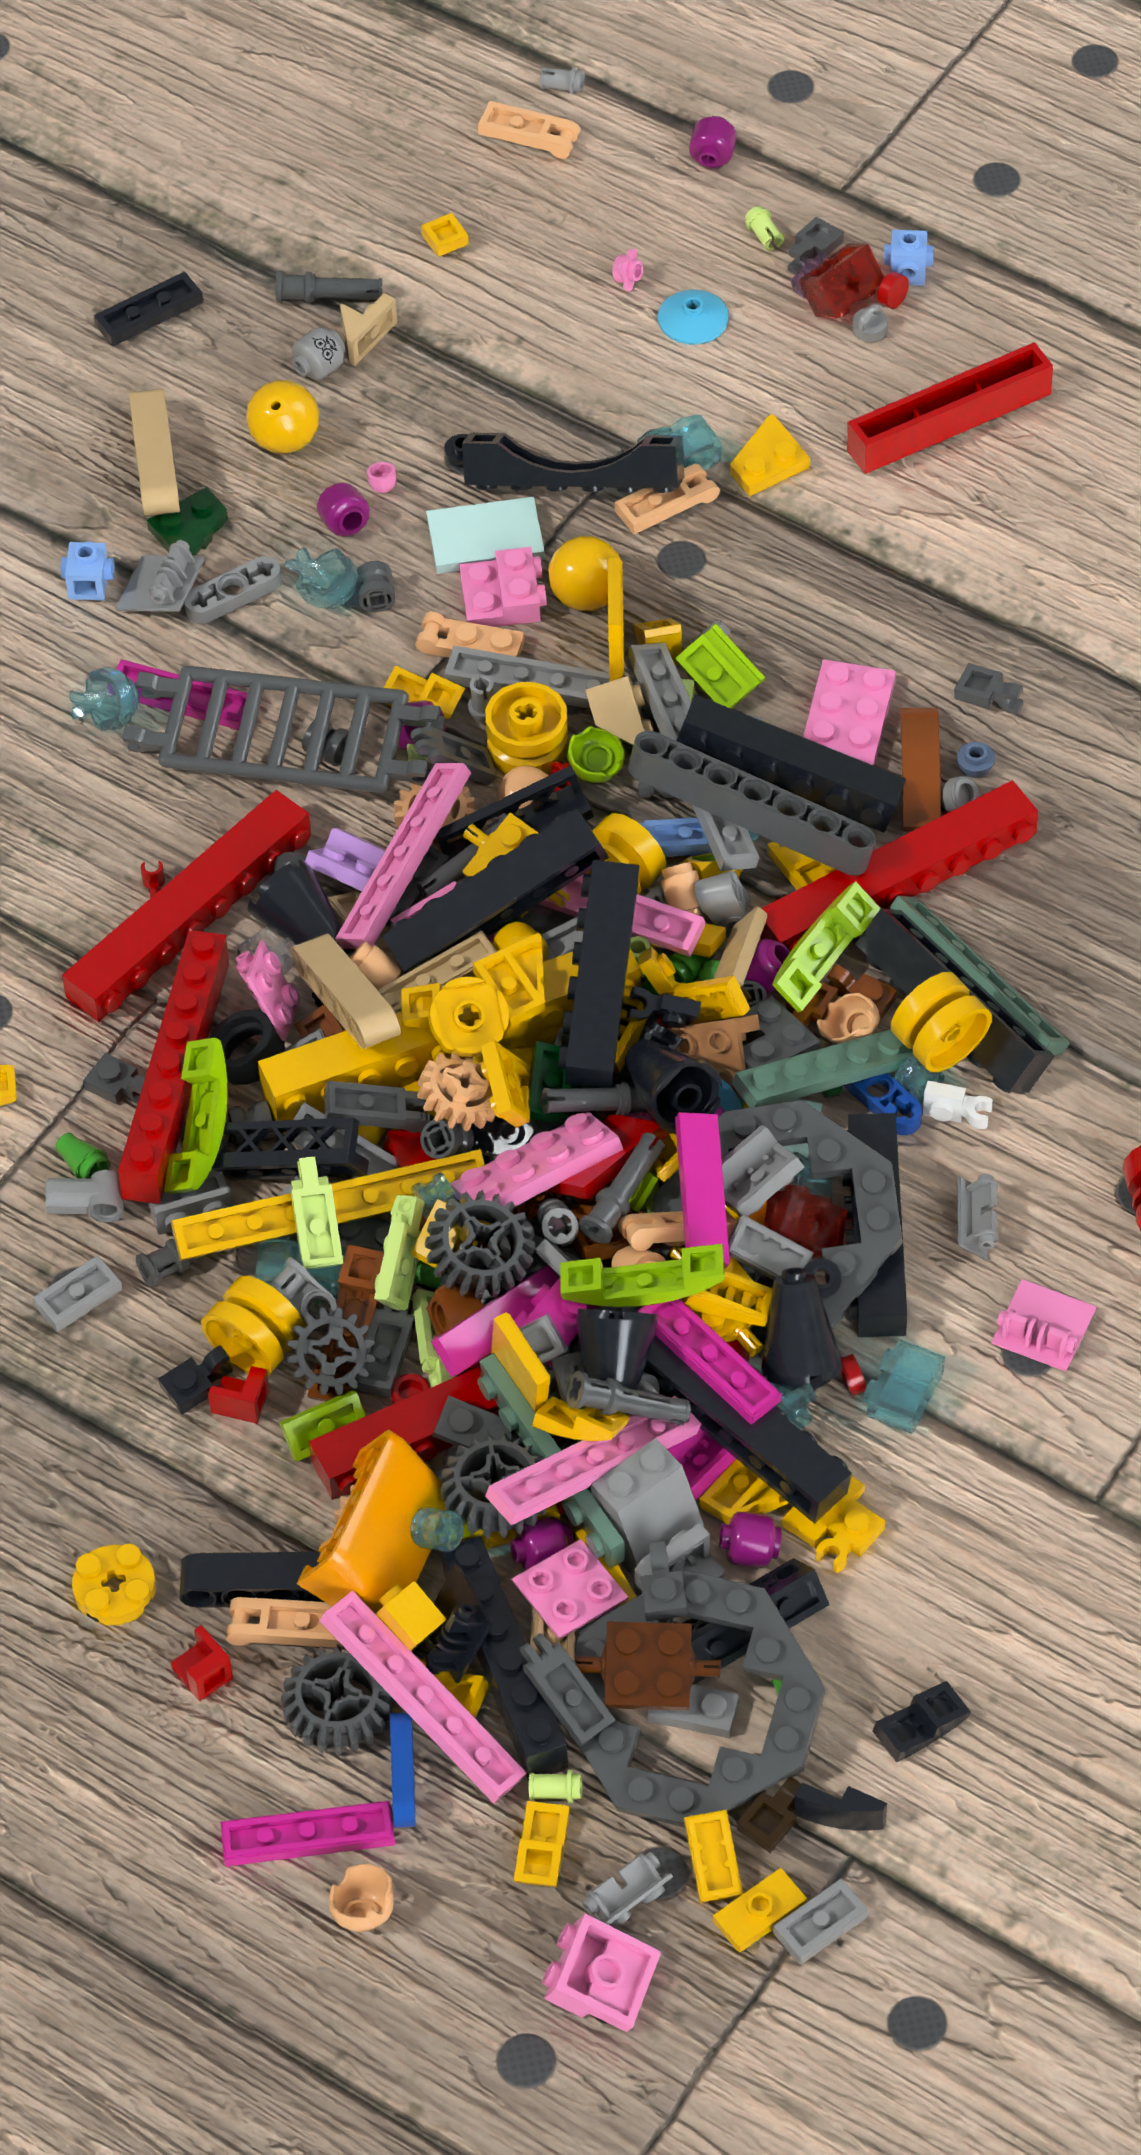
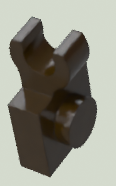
M790 1776L773 1798L762 1791L736 1822V1829L771 1854L797 1822L796 1815L791 1811L795 1809V1795L802 1783Z

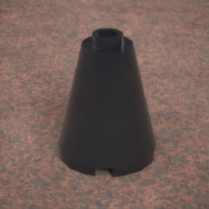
M298 860L300 866L297 868H293L289 863L272 874L257 889L256 892L261 897L256 904L251 899L248 903V912L253 918L293 946L327 933L335 940L342 927L311 866L304 860ZM343 949V951L348 955L349 950Z
M648 1039L638 1041L628 1050L625 1057L626 1069L652 1119L660 1128L671 1134H676L675 1118L679 1112L714 1114L719 1108L721 1099L718 1097L719 1085L722 1087V1079L716 1069L706 1061Z
M804 1268L785 1269L782 1271L781 1276L774 1279L761 1363V1375L763 1377L767 1375L768 1382L780 1385L810 1384V1376L821 1374L823 1382L831 1380L841 1374L843 1364L815 1276L806 1273Z
M577 1309L576 1322L584 1372L589 1378L603 1381L607 1378L617 1379L624 1387L638 1390L658 1325L657 1314Z

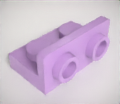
M333 828L324 848L309 850L305 862L312 869L363 891L385 849L340 828Z

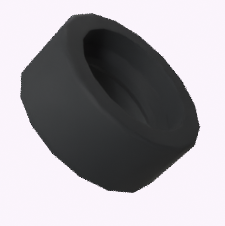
M257 1009L242 1010L231 1014L221 1021L210 1035V1038L221 1040L226 1063L227 1082L234 1085H248L259 1081L258 1061L285 1051V1041L281 1040L267 1014ZM262 1035L260 1042L251 1052L237 1059H229L234 1049L247 1038Z

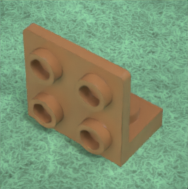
M758 1014L685 1025L684 1028H667L683 1039L677 1049L678 1051L709 1063L716 1069L721 1079L726 1081L735 1090L738 1097L741 1098L732 1085V1080L736 1072L746 1070L742 1041L747 1040L746 1032L760 1030Z

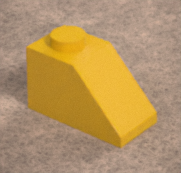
M415 1581L405 1589H402L397 1584L379 1599L383 1607L375 1614L411 1652L447 1620Z

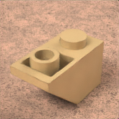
M628 676L585 690L595 725L598 728L619 737L622 742L633 747L635 738L639 733L644 731L655 732L651 719L644 721L640 708L646 705L640 684L633 685L632 680Z

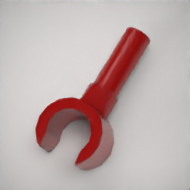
M158 861L159 868L153 872L146 871L145 862L140 867L143 886L148 888L150 898L165 883L164 868L161 861Z

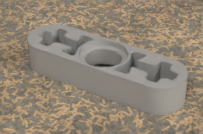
M257 557L191 589L184 601L186 617L193 623L206 624L275 591L282 581L280 564L272 557ZM230 585H237L242 588V591L236 595H228L223 592Z

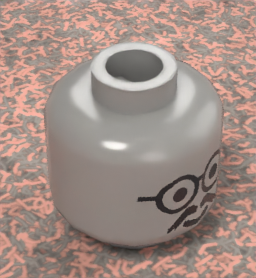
M314 328L294 343L292 347L294 356L292 365L299 375L303 377L307 375L313 380H322L343 364L344 342L332 329Z

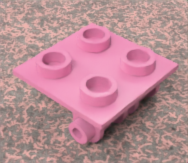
M262 940L259 942L254 955L247 951L236 958L238 962L236 968L245 983H248V989L254 992L253 997L255 1000H258L257 1004L262 1012L267 1014L281 1040L285 1041L299 1006V994L292 983H288L281 972V964L277 955L273 951L270 952Z
M1022 1279L1007 1311L1001 1310L997 1319L999 1327L991 1344L1067 1372L1097 1306Z
M581 1539L512 1578V1582L559 1640L592 1620L603 1617L615 1610L618 1605L629 1600L626 1593Z

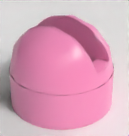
M389 462L372 464L367 469L370 487L378 493L391 491L396 485L397 480L395 466Z

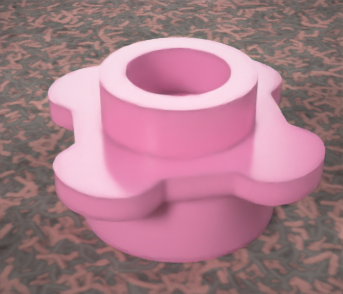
M632 248L628 250L627 255L620 254L616 257L612 269L614 280L617 283H623L625 291H631L634 282L639 281L643 274V264L637 259L636 249Z

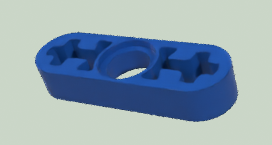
M889 1073L843 1085L871 1113H896L898 1135H910L920 1128L922 1122V1106L920 1102ZM879 1084L885 1086L889 1092L885 1096L874 1097L867 1092V1089L872 1085ZM897 1110L903 1115H906L910 1112L911 1118L908 1119L906 1116H901L900 1118H898Z
M407 1712L390 1713L394 1828L416 1827L412 1718Z

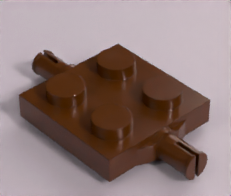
M607 1621L606 1645L603 1649L602 1657L576 1655V1666L581 1673H601L605 1686V1706L607 1708L689 1711L690 1689L695 1676L720 1678L721 1659H695L691 1646L692 1624Z

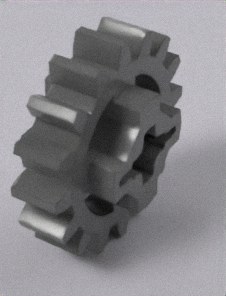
M320 1308L319 1319L315 1320L310 1314L304 1316L305 1323L307 1324L305 1329L297 1325L293 1327L292 1330L299 1338L298 1340L287 1341L286 1346L295 1349V1355L287 1358V1363H297L299 1369L293 1374L294 1378L303 1375L308 1378L305 1382V1389H310L316 1383L319 1385L320 1395L324 1396L329 1387H333L336 1395H341L343 1393L342 1384L346 1383L350 1388L355 1389L358 1387L354 1378L356 1375L364 1378L368 1377L369 1373L363 1368V1364L375 1361V1357L366 1354V1349L375 1345L374 1340H364L362 1335L366 1333L369 1327L364 1325L357 1328L354 1325L357 1319L356 1314L353 1313L346 1320L342 1318V1308H336L333 1316L329 1317L326 1309ZM328 1324L324 1337L318 1341L307 1339L315 1328ZM343 1328L351 1333L357 1344V1349L348 1346L342 1337ZM330 1341H334L335 1349L349 1356L335 1357L329 1363L326 1361V1354L320 1353V1350H315L312 1347H325ZM304 1354L314 1358L319 1366L318 1375L308 1367ZM343 1363L355 1364L345 1376L334 1379L338 1366Z

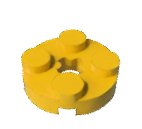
M477 977L456 978L449 981L436 994L429 1009L428 1020L432 1035L444 1052L448 1054L454 1053L462 1057H477L482 1055L480 1046L493 1040L500 1043L509 1023V1009L504 996L497 989L495 991L491 986L485 984L486 981ZM463 1008H470L472 1014L479 1015V1019L474 1021L473 1026H466L465 1022H460L458 1017L463 1014Z
M133 1544L107 1545L99 1547L90 1553L83 1554L77 1559L76 1570L72 1576V1590L76 1605L86 1616L89 1614L91 1617L98 1618L99 1623L105 1625H121L139 1618L145 1612L144 1607L155 1596L156 1580L150 1561L141 1554L137 1546ZM112 1578L124 1581L119 1584L120 1590L114 1592L111 1591L109 1586L103 1587V1585Z

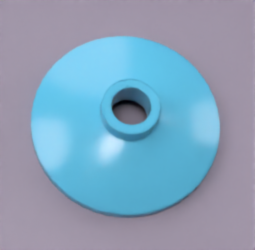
M696 289L680 291L669 296L661 304L658 311V323L662 332L670 339L687 345L704 344L716 339L726 329L729 319L728 309L718 296Z

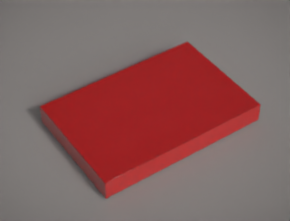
M609 1114L601 1122L619 1136L624 1150L546 1191L589 1200L615 1179L644 1133H651L656 1136L650 1145L651 1147L659 1139L663 1141L668 1136V1132L660 1128L654 1121Z

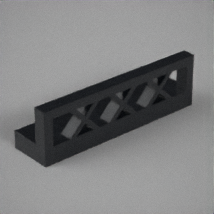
M570 765L440 828L436 838L442 852L449 856L447 860L449 861L472 843L463 836L449 844L447 840L459 834H464L465 830L472 833L468 828L471 824L485 832L496 824L498 819L488 825H485V823L494 817H499L503 813L507 815L512 813L538 833L552 825L553 820L559 815L572 812L576 808L586 821L595 816ZM566 782L570 783L569 786L553 792L556 787ZM529 800H532L531 804L523 808H519L521 804Z
M354 1117L225 1123L220 1148L212 1169L222 1172L223 1176L230 1180L294 1178L296 1176L299 1177L297 1164L299 1158L315 1156L318 1177L367 1176L369 1160L355 1152L360 1121ZM345 1129L343 1148L331 1149L325 1141L336 1130ZM303 1131H309L314 1138L302 1150H296L292 1142ZM269 1132H275L280 1140L269 1151H262L258 1143ZM242 1134L246 1141L235 1152H227L229 1135Z
M794 1558L748 1584L765 1588L789 1629L830 1605L815 1569ZM694 1618L683 1622V1624H692L691 1646L695 1659H721L720 1669L747 1653L752 1632ZM695 1676L693 1685L705 1679L706 1677Z

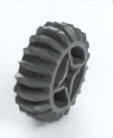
M483 1190L477 1193L475 1200L471 1198L467 1191L462 1193L460 1203L451 1197L447 1200L446 1209L438 1208L434 1215L436 1221L429 1222L427 1232L430 1236L426 1237L425 1248L432 1251L428 1253L427 1261L431 1264H438L434 1270L435 1277L448 1276L445 1282L446 1289L453 1287L455 1283L461 1286L459 1290L461 1297L467 1294L468 1289L474 1290L477 1300L483 1297L485 1289L493 1298L499 1295L500 1287L507 1292L511 1291L515 1285L514 1280L522 1281L526 1275L524 1269L530 1268L533 1262L532 1256L529 1255L535 1249V1242L529 1240L533 1233L532 1226H521L526 1219L525 1212L513 1215L514 1202L511 1201L502 1206L499 1204V1193L495 1194L491 1201L486 1200ZM478 1220L489 1222L491 1225L482 1224ZM456 1226L460 1231L458 1237L461 1239L462 1244H460L458 1251L453 1253L449 1244L448 1234ZM506 1236L511 1248V1258L504 1264L500 1258L501 1252L498 1246L502 1238ZM474 1241H478V1245L480 1242L488 1243L486 1249H482V1244L480 1248L475 1245L472 1246ZM468 1265L479 1266L482 1270L471 1268Z
M506 1432L500 1440H494L490 1433H488L484 1442H479L472 1437L470 1448L458 1445L456 1456H448V1461L446 1462L447 1469H443L441 1474L442 1487L440 1488L441 1498L445 1503V1510L448 1512V1516H454V1521L458 1527L467 1524V1529L471 1535L481 1529L487 1539L492 1532H499L505 1539L508 1530L511 1529L521 1535L523 1523L535 1526L537 1515H545L546 1509L510 1525L485 1497L489 1486L493 1484V1479H496L498 1482L544 1459L543 1456L530 1455L533 1445L523 1448L522 1437L514 1442H510Z
M338 1643L333 1653H326V1650L320 1646L317 1658H313L305 1653L303 1666L293 1664L291 1669L292 1677L285 1678L283 1683L285 1692L282 1693L281 1704L285 1709L283 1711L284 1720L287 1724H291V1733L294 1737L302 1736L303 1744L307 1748L317 1742L318 1750L321 1754L329 1746H333L335 1753L340 1756L343 1746L350 1745V1748L357 1753L359 1749L358 1742L364 1741L372 1746L374 1741L373 1733L384 1735L386 1730L385 1721H390V1713H393L392 1706H394L395 1700L349 1652L343 1653L342 1647ZM352 1680L363 1684L372 1696L364 1695L362 1690L353 1687ZM305 1703L313 1704L314 1709L324 1712V1720L313 1715L307 1709Z

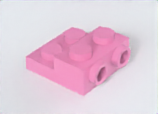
M532 547L495 551L496 560L459 564L467 622L492 627L541 622L540 607L547 606L544 584L537 585L536 579L542 578V565L540 556L533 557Z
M584 1914L573 1925L567 1923L559 1936L557 1947L563 1949L559 1962L553 1960L543 1976L542 1985L548 1987L544 1999L581 2018L589 2013L628 2032L633 2028L661 1951Z

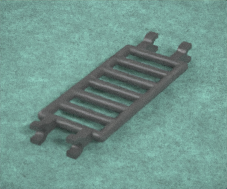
M188 665L181 668L178 679L159 677L152 673L139 671L136 687L142 689L141 696L143 698L156 699L166 697L173 698L165 733L146 731L136 726L125 725L122 740L129 742L128 750L131 752H145L146 750L160 752L158 762L165 768L384 793L388 789L390 779L409 781L412 784L423 786L431 770H427L428 762L426 760H395L402 726L422 728L431 726L443 731L445 717L440 716V706H407L409 695L404 690ZM193 681L213 683L196 756L175 754ZM228 685L249 687L232 759L211 758ZM264 689L284 691L267 765L246 762ZM300 693L320 696L303 769L282 766ZM335 697L356 700L339 773L318 771ZM371 702L392 704L376 775L375 777L354 775Z

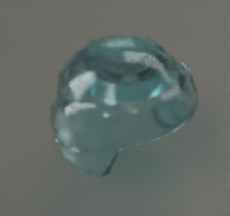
M303 548L296 553V559H290L284 564L285 567L299 575L296 581V589L302 599L317 608L335 609L343 606L351 599L355 592L358 572L352 560L345 556L339 548L331 549L315 560L311 559L307 549Z
M104 667L88 672L85 683L86 691L80 693L71 690L69 694L70 701L75 704L72 707V718L78 719L86 714H91L95 727L100 731L118 730L127 725L138 710L140 701L135 682L113 667Z

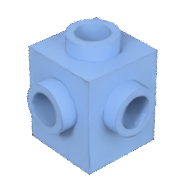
M892 230L891 244H884L883 265H890V273L897 272L906 276L909 280V285L925 286L926 267H933L934 246L927 245V231Z
M69 542L68 556L61 558L60 568L61 578L66 580L68 599L105 600L107 581L114 579L115 571L114 558H108L106 543Z

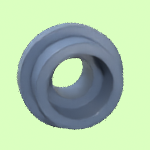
M981 742L967 743L957 753L958 766L965 775L972 778L985 776L992 769L995 762L993 750Z

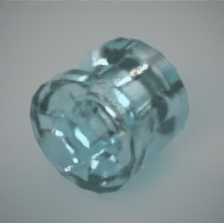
M913 1055L900 1066L896 1072L895 1080L904 1088H908L910 1094L920 1103H923L927 1081L943 1083L944 1074L942 1072H929Z
M441 1172L433 1175L431 1181L426 1184L419 1182L411 1186L413 1196L425 1201L422 1215L426 1220L437 1199L447 1202L452 1197L457 1201L450 1183Z
M424 1507L415 1514L410 1530L414 1543L420 1548H434L438 1551L450 1552L460 1544L463 1538L464 1527L460 1515L455 1511H440L437 1508Z

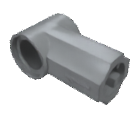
M101 1170L95 1172L91 1178H48V1181H46L45 1207L47 1214H88L92 1219L106 1223L115 1222L123 1216L124 1199L121 1197L119 1172Z

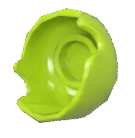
M589 726L579 734L572 735L567 759L575 774L582 781L602 783L613 778L623 768L625 750L619 737L601 728Z

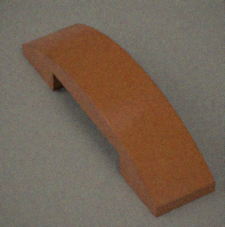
M900 708L902 777L906 778L902 789L903 831H913L941 817L938 708Z
M348 1245L338 1279L340 1288L336 1305L337 1308H342L343 1319L347 1320L354 1313L357 1315L356 1322L354 1323L357 1328L364 1325L370 1327L374 1312L379 1305V1301L374 1299L376 1292L375 1280L380 1273L384 1252ZM343 1328L342 1337L349 1347L357 1349L355 1339L350 1332ZM368 1330L366 1331V1333L362 1335L364 1340L366 1339ZM330 1341L323 1348L322 1352L326 1354V1361L329 1363L335 1357L349 1356L335 1349L334 1341ZM316 1363L314 1373L318 1375L319 1366ZM343 1363L338 1366L334 1379L345 1376L355 1364ZM316 1383L309 1389L307 1397L310 1399L324 1402L339 1396L336 1395L333 1387H329L324 1396L320 1395L319 1385ZM346 1383L342 1384V1394L353 1390Z

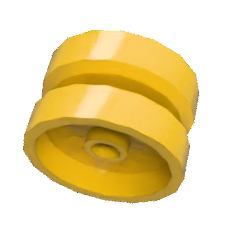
M517 682L503 687L491 697L485 709L487 748L495 767L507 774L515 767L528 765L549 774L552 771L551 765L553 762L559 761L563 763L568 753L567 706L559 693L549 686L536 682Z
M942 972L918 985L902 1001L892 1018L891 1032L908 1049H913V1055L929 1072H941L959 1063L979 1045L992 1023V1013L977 997L969 996V989L953 972Z
M239 1276L224 1293L223 1301L216 1302L201 1320L202 1331L213 1348L221 1345L229 1355L230 1360L228 1362L245 1374L249 1373L251 1366L267 1369L268 1377L284 1359L283 1352H290L292 1348L286 1346L287 1341L298 1340L299 1336L292 1330L293 1327L297 1325L305 1329V1323L299 1312L287 1298L272 1286L251 1276Z

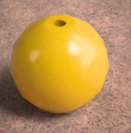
M275 380L264 384L254 392L247 406L246 423L250 436L259 446L275 454H291L302 450L313 440L319 425V409L316 399L307 388L290 380Z
M578 536L565 541L554 552L548 566L553 594L563 605L576 611H595L607 606L608 558H620L619 554L608 542L595 536Z

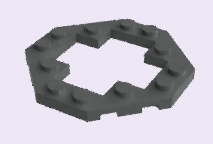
M803 1100L725 1111L718 1118L721 1159L759 1126L764 1125L782 1146L808 1143L813 1180L853 1174L861 1243L822 1248V1257L834 1262L840 1269L842 1276L839 1290L832 1297L822 1299L833 1330L842 1319L843 1312L856 1297L859 1298L878 1274L877 1270L890 1254L893 1255L903 1243L892 1162ZM679 1169L654 1195L655 1213L682 1211ZM662 1243V1247L659 1248L660 1255L666 1261L672 1260L668 1256V1252L672 1247L676 1248V1246H668ZM737 1261V1262L741 1265V1267L744 1269L743 1263ZM825 1273L826 1283L829 1281L827 1273ZM767 1324L764 1327L754 1325L751 1328L752 1333L758 1340L765 1339Z
M687 1570L682 1571L688 1616L685 1617L752 1632L743 1663L744 1672L782 1681L761 1756L720 1746L709 1786L631 1768L640 1735L638 1726L614 1721L580 1746L618 1812L684 1828V1817L726 1809L728 1812L733 1808L737 1810L756 1799L762 1791L766 1793V1789L785 1778L794 1777L804 1771L826 1692L823 1683L765 1588ZM641 1594L580 1630L575 1647L574 1663L576 1664V1655L602 1657V1652L606 1645L607 1621L672 1623L673 1618L646 1621L643 1595ZM582 1673L605 1704V1686L601 1673Z

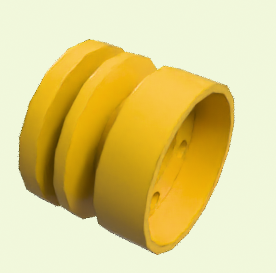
M612 813L606 816L592 830L609 856L605 861L639 865L638 895H640L642 890L649 888L662 875L661 870L666 868L665 855L655 838L637 821L623 814Z

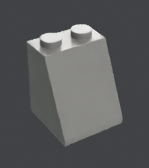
M656 1438L591 1484L592 1496L625 1542L624 1561L621 1564L634 1578L635 1568L646 1555L650 1554L649 1543L665 1541L667 1546L670 1540L682 1530L688 1531L698 1523L705 1528L683 1466Z

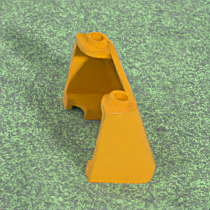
M390 1430L382 1433L359 1451L352 1466L357 1469L353 1476L357 1481L330 1538L320 1545L318 1551L321 1553L317 1559L319 1564L314 1568L309 1565L305 1566L297 1582V1585L331 1606H334L353 1591L376 1614L383 1607L379 1599L394 1586L399 1584L402 1589H405L413 1581L417 1582L441 1527L445 1526L452 1518V1516H448L444 1500L441 1498V1480L402 1437Z

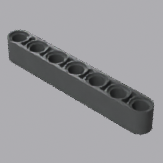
M644 731L636 736L628 765V771L635 779L845 874L860 875L867 870L876 842L875 833L867 826L660 733Z

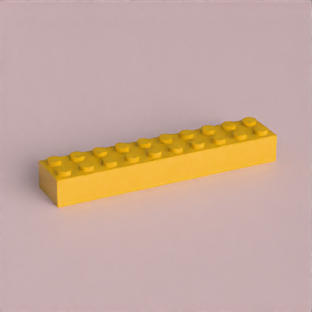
M630 949L625 988L631 990L634 986L641 987V969L638 967V963ZM573 952L543 962L545 1012L513 1027H510L508 1024L499 1043L506 1049L533 1048L537 1041L552 1044L559 1030L563 1028L565 1010L573 1011L574 1000L567 999L570 976H578L579 966L572 965ZM402 1011L395 1013L400 1026V1035L366 1049L360 1048L349 1033L343 1031L258 1061L262 1097L268 1103L272 1121L293 1120L304 1102L325 1114L324 1088L326 1082L337 1081L403 1088L419 1080L429 1060L434 1061L437 1051L445 1053L449 1058L451 1054L441 1049L430 1029L404 1026Z

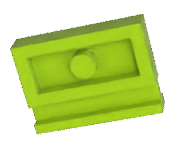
M716 623L675 658V662L692 680H695V684L711 701L731 709L745 699L754 688L765 681L763 674Z

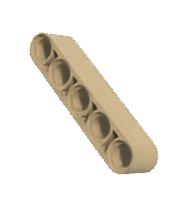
M164 388L129 392L144 516L180 512Z
M328 933L291 947V955L299 975L360 1048L366 1049L400 1035L399 1022L391 1005Z

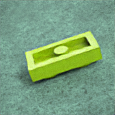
M351 1390L280 1421L279 1424L292 1458L295 1461H300L310 1456V1440L363 1418L366 1415L357 1392Z

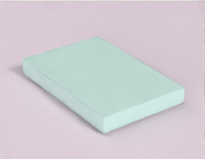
M534 496L426 511L437 574L460 571L459 564L496 560L495 551L532 547L533 557L540 556L541 560H545V551Z

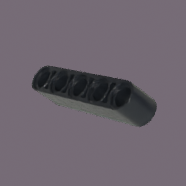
M321 1552L189 1554L181 1560L179 1599L186 1606L196 1608L230 1607L231 1600L237 1597L325 1602L297 1585L305 1566L309 1565L314 1568L319 1564L317 1559Z

